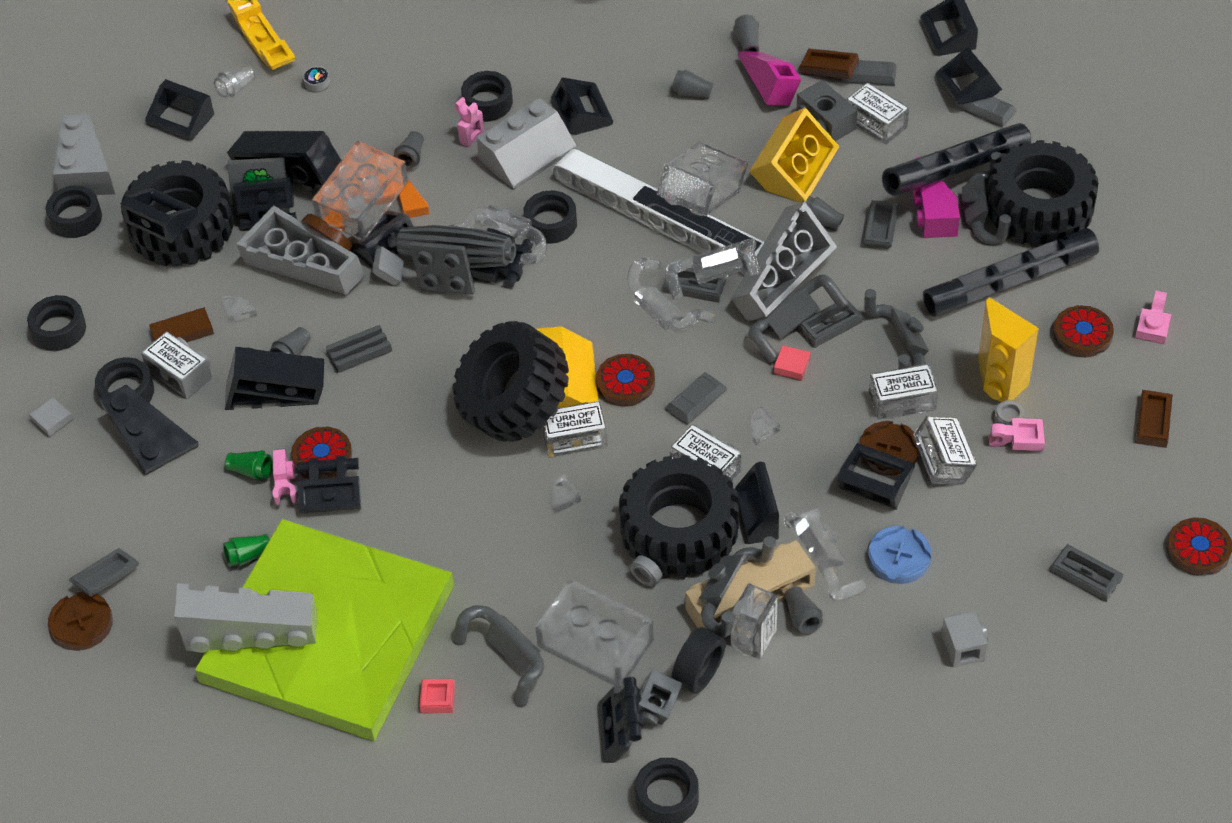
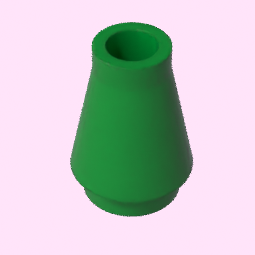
M263 450L241 453L230 452L226 456L225 467L229 471H235L255 480H261L270 476L273 468V459L270 454H266Z
M268 535L230 537L228 542L223 543V551L230 567L236 565L239 568L261 556L270 540Z

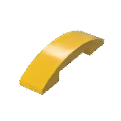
M226 0L247 41L268 68L274 70L296 60L295 55L285 40H280L263 15L258 0Z

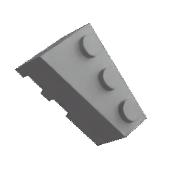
M62 115L53 173L58 190L68 186H84L91 189L96 195L115 194L90 115Z

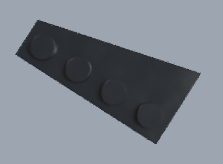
M244 131L227 151L231 160L284 158L286 177H290L291 183H301L304 189L311 191L315 187L321 188L324 194L333 195L349 175L347 168L324 131Z

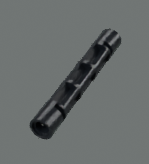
M1017 123L887 168L882 174L883 187L889 195L896 196L990 162L991 154L994 152L1002 154L1014 145L1019 147V144L1029 141L1031 143V133L1024 124Z
M1085 228L1064 236L1062 239H1056L956 277L951 282L946 281L923 291L925 307L931 316L936 317L1095 256L1099 253L1097 237L1091 229Z

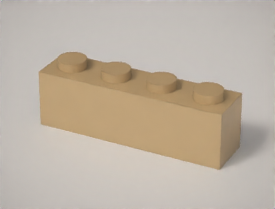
M797 540L775 547L773 558L769 562L746 561L745 564L741 565L714 615L715 620L720 624L722 614L726 611L732 612L746 586L747 617L774 605L777 598V603L784 600L786 591L792 587L799 586L802 590H806L814 586L816 567ZM709 581L697 583L685 591V609L697 628H705L701 617L705 604L699 598Z

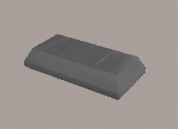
M859 60L851 78H841V82L895 86L896 64L894 62Z
M995 97L962 105L955 104L956 107L1001 127H1004L1016 112V108L1013 105Z
M871 200L863 241L865 245L880 248L892 247L899 203Z
M704 372L665 407V410L688 425L726 391L727 387Z
M117 548L69 578V581L89 597H93L134 571L139 562L122 549Z

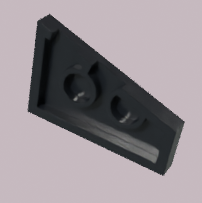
M124 385L100 398L101 405L145 475L199 446L198 441L128 385Z

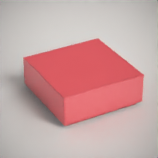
M782 345L774 366V374L803 380L811 358V352Z
M422 679L420 712L453 713L454 679Z

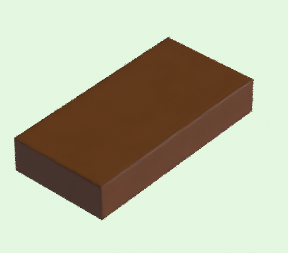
M808 48L799 69L801 74L850 79L859 62L858 53Z
M205 307L149 324L154 341L166 331L176 338L181 337L186 342L214 334Z
M1142 390L1136 435L1137 444L1167 448L1173 394Z

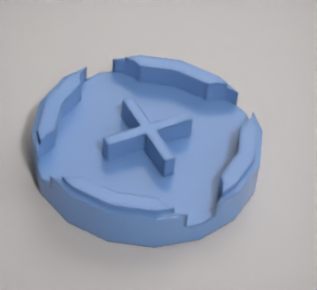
M897 525L884 528L874 535L869 545L868 561L871 569L880 578L888 582L905 584L916 581L926 573L930 566L931 547L929 542L915 529L911 531L904 529V526Z

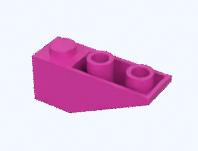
M738 51V57L765 103L772 106L791 105L801 81L793 65L788 61L763 52Z
M938 180L914 189V206H919V210L916 212L917 227H922L923 237H958L960 214L957 196L942 180Z

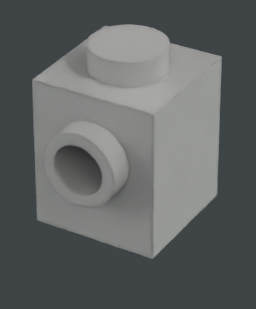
M958 612L945 617L941 636L952 666L958 667L985 661L988 632L983 622L979 623L976 612Z

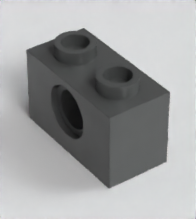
M820 80L797 94L796 111L806 108L834 141L856 130L858 110L824 80Z

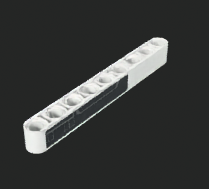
M571 149L553 167L554 176L562 184L743 275L746 274L764 244L763 241L579 150Z

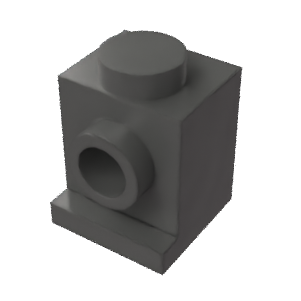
M652 670L645 678L641 690V702L638 704L639 713L643 715L644 724L656 726L657 723L663 725L669 718L682 683ZM655 699L658 702V706L649 703L648 700Z

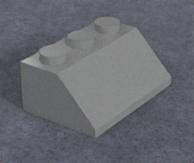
M541 98L536 99L476 137L479 161L513 190L561 160L571 149H577L558 112Z

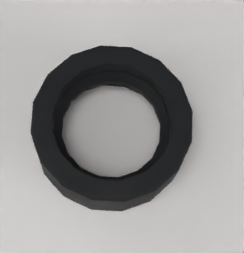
M481 71L470 75L462 84L461 95L465 98L466 105L469 107L473 102L476 103L478 110L482 112L483 121L499 119L511 110L513 104L512 87L505 75L495 71ZM486 90L497 91L502 94L499 98L492 101H478L472 98L475 94Z
M84 186L61 188L51 195L45 207L52 230L57 235L65 238H78L91 233L98 227L102 219L97 195L91 189ZM75 205L89 207L79 217H59L61 212L68 207Z
M555 190L542 191L534 194L526 201L523 208L525 230L531 238L547 244L559 243L568 239L575 232L577 227L576 204L567 194ZM546 210H557L567 215L562 221L552 224L541 223L534 219L539 213Z
M54 295L40 300L30 309L27 317L28 327L33 340L39 347L46 350L59 351L67 349L78 343L86 330V322L81 306L75 299L68 296ZM69 315L73 317V320L62 329L55 331L41 329L43 323L53 316Z
M130 357L118 358L106 363L97 372L95 389L99 400L110 393L108 389L115 381L125 377H136L142 380L141 384L134 391L146 401L150 402L155 391L154 382L150 370L144 362Z
M703 627L696 629L688 637L676 658L672 679L681 682L683 687L694 693L702 691L709 684L722 661L726 648L725 639Z
M658 758L648 762L640 769L635 780V799L640 813L652 823L685 822L694 814L699 803V782L694 770L687 763L676 758ZM662 777H672L685 784L687 795L678 804L661 806L653 803L648 798L647 788L654 780Z

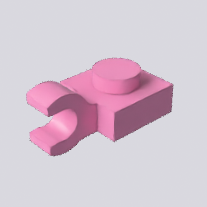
M461 97L455 103V110L461 116L457 124L459 142L469 147L476 140V137L484 132L483 115L478 110L476 103L473 102L468 107L465 103V98Z
M1156 290L1151 310L1142 308L1135 338L1165 344L1172 315L1163 313L1167 296L1166 292Z
M1012 418L1011 425L991 424V434L988 435L989 446L1001 447L1012 442V450L1043 451L1045 445L1043 420Z
M285 449L273 450L275 486L272 493L275 504L280 505V497L284 494H289L292 503H296L298 499L296 488L290 483V479H295L294 462L288 461Z

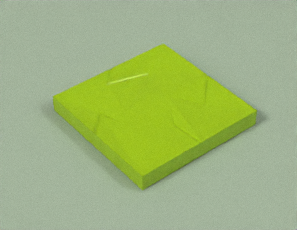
M281 519L242 588L252 589V591L260 595H267L270 590L312 593L317 609L316 643L298 647L281 645L266 649L249 647L233 651L226 649L208 650L204 653L195 669L199 683L375 742L454 587L453 574L437 567Z

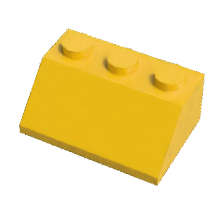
M802 108L781 119L749 172L767 192L797 202H806L840 146L806 108Z
M989 297L985 303L978 353L983 391L994 400L1000 402L1013 401L1029 386L1039 328Z
M562 326L537 328L538 331L562 348L568 362L569 372L566 373L569 377L568 387L564 389L565 398L563 402H560L556 409L598 402L592 342Z

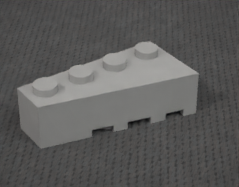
M805 201L785 207L731 298L747 322L767 317L837 248Z
M275 206L236 244L246 265L347 295L365 276L357 255Z
M177 583L174 617L186 651L201 653L216 649L233 651L249 647L266 649L272 646L291 645L298 647L316 643L317 609L312 593L270 590L267 595H260L249 588H239L237 593L218 592L219 586L205 585V591L188 590L189 584Z

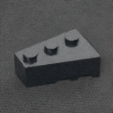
M235 347L226 382L225 410H234V405L252 404V409L262 408V403L280 402V407L318 405L324 387V359L258 350L249 347Z

